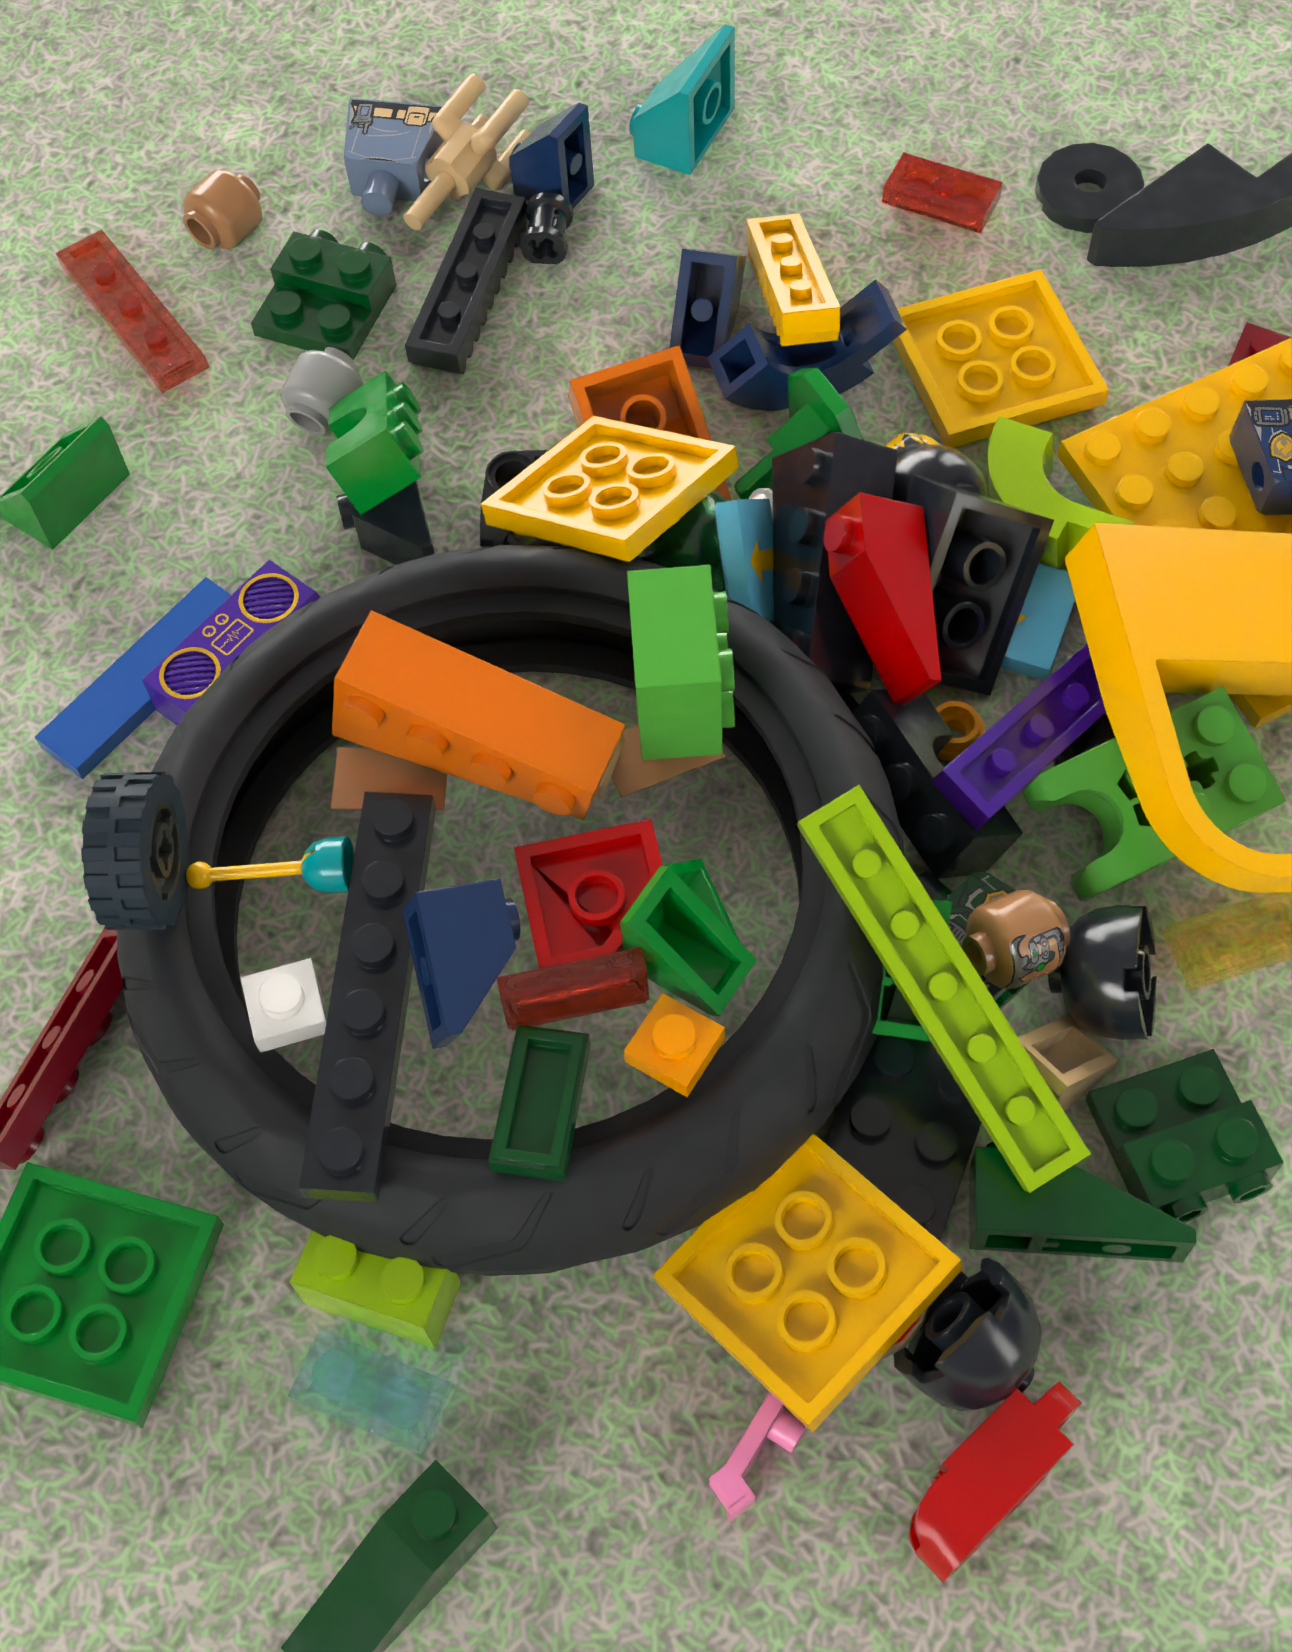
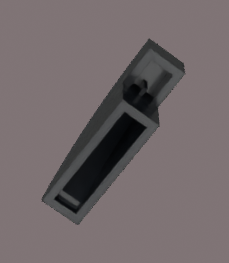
M1207 143L1097 220L1093 227L1087 261L1094 266L1151 267L1187 263L1224 255L1257 244L1292 227V153L1256 177Z

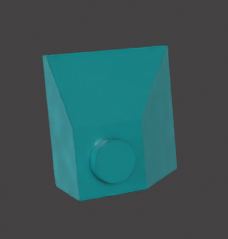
M727 24L722 26L661 80L643 104H638L635 107L630 119L629 131L634 136L636 158L688 175L692 174L735 109V27Z

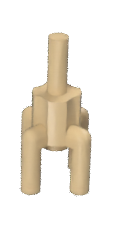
M469 74L433 118V128L444 142L425 164V172L431 182L403 216L405 223L410 228L416 231L421 230L446 197L460 201L465 194H469L480 180L493 190L501 189L511 177L509 156L514 147L519 142L524 141L531 132L525 129L521 130L498 159L495 146L529 105V99L524 92L519 89H513L490 118L479 114L471 124H465L460 119L486 87L484 81L478 75Z

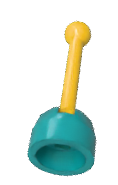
M348 836L329 837L313 842L305 851L302 861L211 868L205 862H195L186 871V881L192 888L205 889L213 881L302 875L307 884L316 891L330 894L348 892L355 852L351 839Z

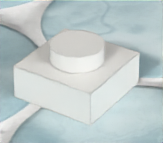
M311 958L240 977L254 1042L260 1052L324 1035L327 1014L317 972Z

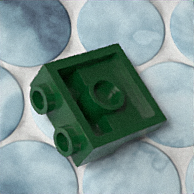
M313 230L310 235L293 231L270 268L274 286L251 322L254 336L307 351H324L326 348L331 347L346 353L354 360L397 286L391 257L387 256L379 246L373 243L364 242L358 248L338 243L333 235L324 230Z
M1214 1049L1088 1092L1085 1099L1129 1194L1184 1223L1204 1214L1208 1210L1206 1203L1230 1195L1233 1203H1242L1266 1193L1273 1187L1271 1180L1284 1163L1252 1100L1241 1103Z

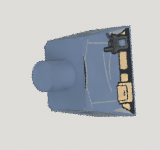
M350 98L344 162L351 194L362 197L361 204L367 212L375 216H386L392 211L395 200L416 201L431 181L425 172V164L444 142L441 136L434 130L432 121L443 106Z

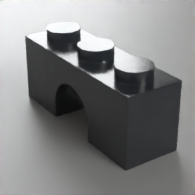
M872 689L852 714L871 739L889 782L899 824L936 879L972 875L975 871H988L1023 834V831L1005 806L976 830L932 784L931 781L944 769L936 756L953 738L954 734L925 693H922L905 705L893 703L887 689Z

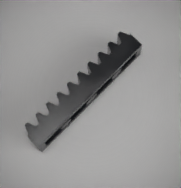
M475 188L405 343L408 362L464 374L466 358H471L473 354V341L478 342L480 325L485 326L487 309H492L494 294L499 293L501 278L505 279L507 262L512 263L514 247L518 248L520 243V232H524L527 228L526 197Z

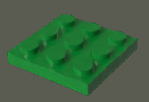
M27 1162L0 1221V1385L143 1428L224 1223L217 1215Z

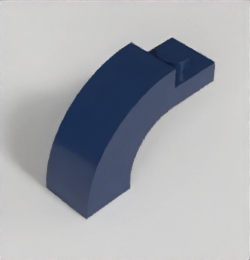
M875 279L840 307V331L837 341L781 346L780 336H777L776 333L765 332L749 323L707 358L724 399L744 408L779 411L789 408L788 375L801 368H818L837 392L841 394L874 374L868 360L905 332L907 328L888 289Z

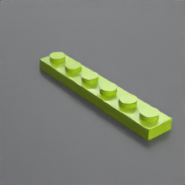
M857 785L800 820L796 824L1023 1190L1029 1193L1091 1155L860 785Z

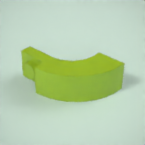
M998 417L988 446L989 495L992 499L1054 520L1039 563L1061 569L1065 563L1064 558L1094 523L1135 525L1133 521L1075 503L1059 494L1048 482V478L1053 472V433L1004 417Z

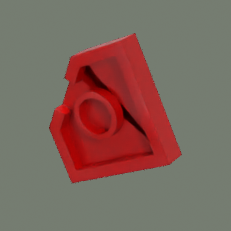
M652 819L513 847L539 972L572 965L597 963L604 959H611L615 963L618 962L624 955L620 922L659 867L663 865Z

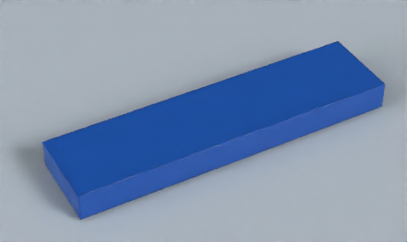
M205 577L35 736L40 747L83 780L156 710L142 679L225 602L231 594Z

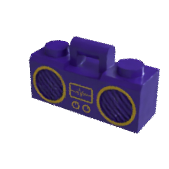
M268 560L142 679L156 711L175 725H178L184 720L183 716L246 647L286 617L310 602L317 601L321 596L280 566Z

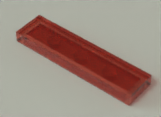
M102 229L56 253L62 268L161 393L210 368L206 356Z

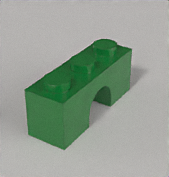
M384 371L349 393L329 408L328 426L337 437V440L327 445L326 468L360 515L421 478L420 454L424 452V449L419 440V433L423 430L417 414L421 413V408L409 387L404 382L396 386L387 371Z

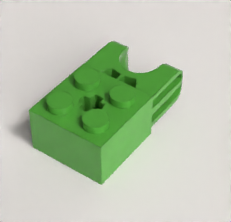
M1223 686L1170 711L1193 793L1204 813L1224 834L1286 802L1283 793ZM1116 737L1039 774L1021 790L1030 808L1038 813L1060 805L1070 804L1081 806L1093 813L1100 823L1103 831V847L1098 857L1085 868L1071 875V886L1080 901L1086 902L1177 857L1161 841L1147 820Z

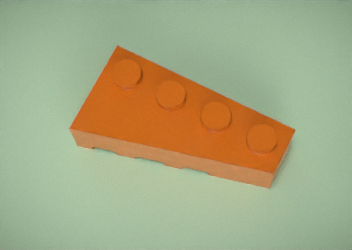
M372 610L334 678L333 736L535 803L551 814L558 816L570 815L582 820L585 819L626 725Z

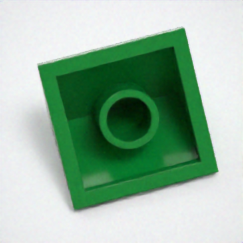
M100 416L65 433L0 495V517L52 550L130 475L111 427L105 419Z

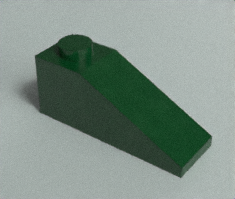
M994 1142L988 1143L986 1147L976 1146L969 1167V1249L1183 1263L1196 1244L1195 1228L1076 1165H1073L1029 1193L1023 1190Z
M435 1460L379 1518L281 1646V1649L284 1652H384L492 1536L498 1527L490 1514Z

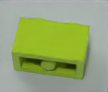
M312 1230L291 1277L290 1284L305 1305L435 1349L461 1281L457 1273L451 1272L448 1269L420 1266L416 1260L403 1257L389 1259L357 1251L353 1243L331 1235L324 1237Z

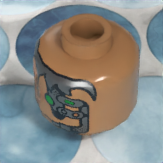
M1016 890L975 908L968 918L966 926L967 937L963 940L962 948L978 975H984L989 982L999 988L1013 989L1052 973L1062 964L1066 947L1070 940V929L1064 913L1054 901L1044 898L1032 890Z

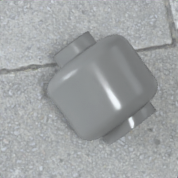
M331 347L326 348L324 351L309 350L301 353L280 393L281 400L287 408L285 412L287 418L297 427L314 435L322 436L327 431H332L328 426L329 408L349 393L364 385L361 376L354 370L355 362L346 353Z

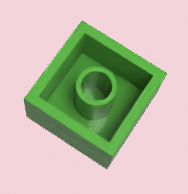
M710 565L627 571L642 761L722 755V728L735 727L732 692L735 691L732 649H728L727 641L729 620L726 591L713 592Z

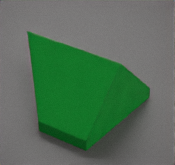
M702 859L660 866L620 922L624 958L629 955L635 956V972L712 1016H720L757 961L740 942Z

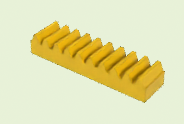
M800 214L746 219L748 257L751 260L752 269H755L758 285L762 288L765 304L769 306V315L772 316L773 325L776 326L777 336H780L781 346L837 341L840 331V306Z

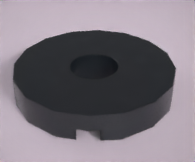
M1081 143L1071 144L1056 150L1042 162L1037 176L1035 194L1036 198L1038 199L1039 197V201L1043 204L1042 211L1051 221L1066 229L1092 233L1094 223L1142 190L1145 184L1141 169L1127 154L1111 146ZM1092 183L1099 186L1102 190L1087 192L1080 189L1077 185Z

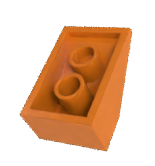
M680 345L574 378L569 382L568 399L578 427L591 417L596 416L712 441ZM724 480L712 493L704 497L663 534L715 518L714 506H716V503L732 501L726 481Z

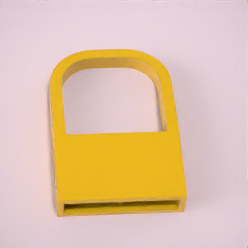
M1094 523L1064 559L1105 711L1147 820L1168 849L1202 876L1240 891L1292 893V854H1271L1247 848L1225 835L1202 810L1189 781L1165 693L1208 694L1222 686L1227 694L1292 696V534Z

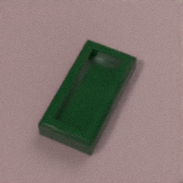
M517 1024L488 1161L491 1171L565 1181L591 1047L590 1035L588 1033Z

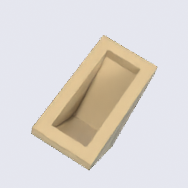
M1069 1015L1018 1037L1064 1112L1119 1061L1085 1029L1079 1027Z

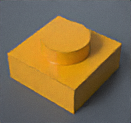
M662 993L624 1049V1059L629 1065L688 1097L725 1040V1027Z

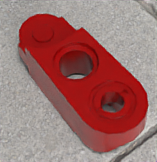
M1060 1381L1050 1388L1035 1404L1020 1390L1016 1389L939 1468L937 1476L933 1479L932 1485L909 1522L908 1539L918 1558L942 1583H945L1046 1478L1053 1467L1074 1445L1060 1429L1080 1407L1082 1402Z

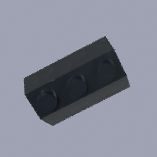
M916 475L906 503L924 507L941 682L938 684L990 696L1054 520L963 488Z

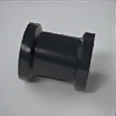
M553 192L535 194L526 205V218L529 224L528 229L522 233L519 247L524 258L531 263L557 265L564 260L567 254L568 246L564 235L565 230L570 227L573 220V207L566 198ZM554 210L558 212L557 218L553 217ZM536 241L540 242L539 248L535 246Z

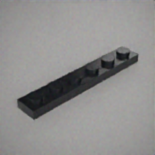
M364 793L299 1189L304 1198L379 1203L414 964L402 910L416 892L424 891L436 814L433 795Z

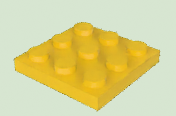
M1041 269L897 308L907 330L894 339L893 343L945 446L954 448L989 438L999 416L1032 426L1106 404L1109 389Z
M593 416L481 503L486 525L509 530L518 535H528L563 546H570L630 562L739 468L736 446Z
M813 1133L755 1191L748 1193L704 1221L652 1277L679 1306L813 1433L963 1270L960 1258Z

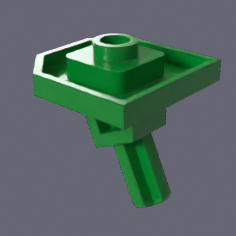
M801 368L788 375L789 420L766 439L773 450L736 481L734 488L741 500L749 499L753 491L758 488H769L772 490V458L836 431L863 439L851 407L818 368Z

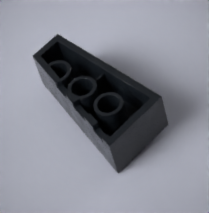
M836 431L772 458L774 626L828 676L835 689L852 694L871 690L874 663L830 578L828 551L824 546L825 521L859 492L892 500L898 450Z

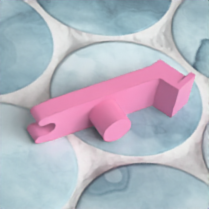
M770 1392L725 1466L709 1478V1486L726 1508V1517L730 1522L755 1504V1495L743 1478L767 1438L793 1453L807 1430V1427L792 1413L787 1411L786 1407Z

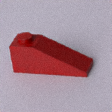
M859 492L825 521L824 546L828 551L830 578L893 703L905 705L941 682L924 507Z

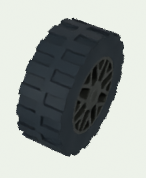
M166 772L104 773L100 775L101 779L96 780L92 786L93 791L87 799L86 815L82 826L83 848H81V857L84 867L83 879L85 889L88 892V902L91 911H94L99 925H105L107 930L169 929L170 925H174L178 920V913L182 911L184 905L183 899L188 885L186 871L189 867L190 859L186 811L181 800L179 787L174 784V778L170 774H166Z

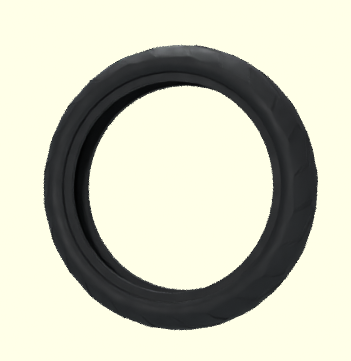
M498 545L494 547L469 548L437 553L387 567L321 596L317 601L310 602L295 611L246 647L226 667L183 716L184 720L174 729L151 771L170 774L174 778V784L179 787L181 800L185 806L186 824L189 831V866L195 862H205L211 868L249 865L256 844L266 824L289 788L320 754L339 739V737L332 735L334 678L371 610L510 673L547 672L572 674L600 679L636 690L627 571L667 567L636 558L627 562L570 546ZM727 597L729 620L727 641L728 649H732L735 691H732L735 727L722 728V742L746 766L761 786L780 820L790 846L797 876L799 906L794 929L783 959L763 997L741 1027L718 1049L688 1097L669 1087L648 1101L624 1112L575 1128L565 1181L491 1171L488 1161L493 1139L443 1136L405 1128L390 1122L379 1203L304 1198L299 1189L316 1084L301 1075L275 1049L260 1052L254 1042L238 963V913L245 880L239 879L213 881L205 889H195L188 884L187 892H185L182 911L178 913L176 923L170 925L169 929L117 930V958L128 1019L144 1060L179 1122L197 1144L237 1183L289 1219L324 1237L331 1235L353 1243L357 1251L389 1259L397 1257L416 1260L420 1266L448 1269L455 1273L486 1276L545 1274L590 1262L636 1253L701 1225L704 1221L738 1199L755 1191L825 1123L859 1074L878 1037V1034H872L878 1019L883 981V963L796 824L857 785H860L905 857L902 832L890 785L871 739L836 691L828 676L787 636L764 617ZM886 970V977H891ZM896 985L884 986L880 1020L887 1019Z

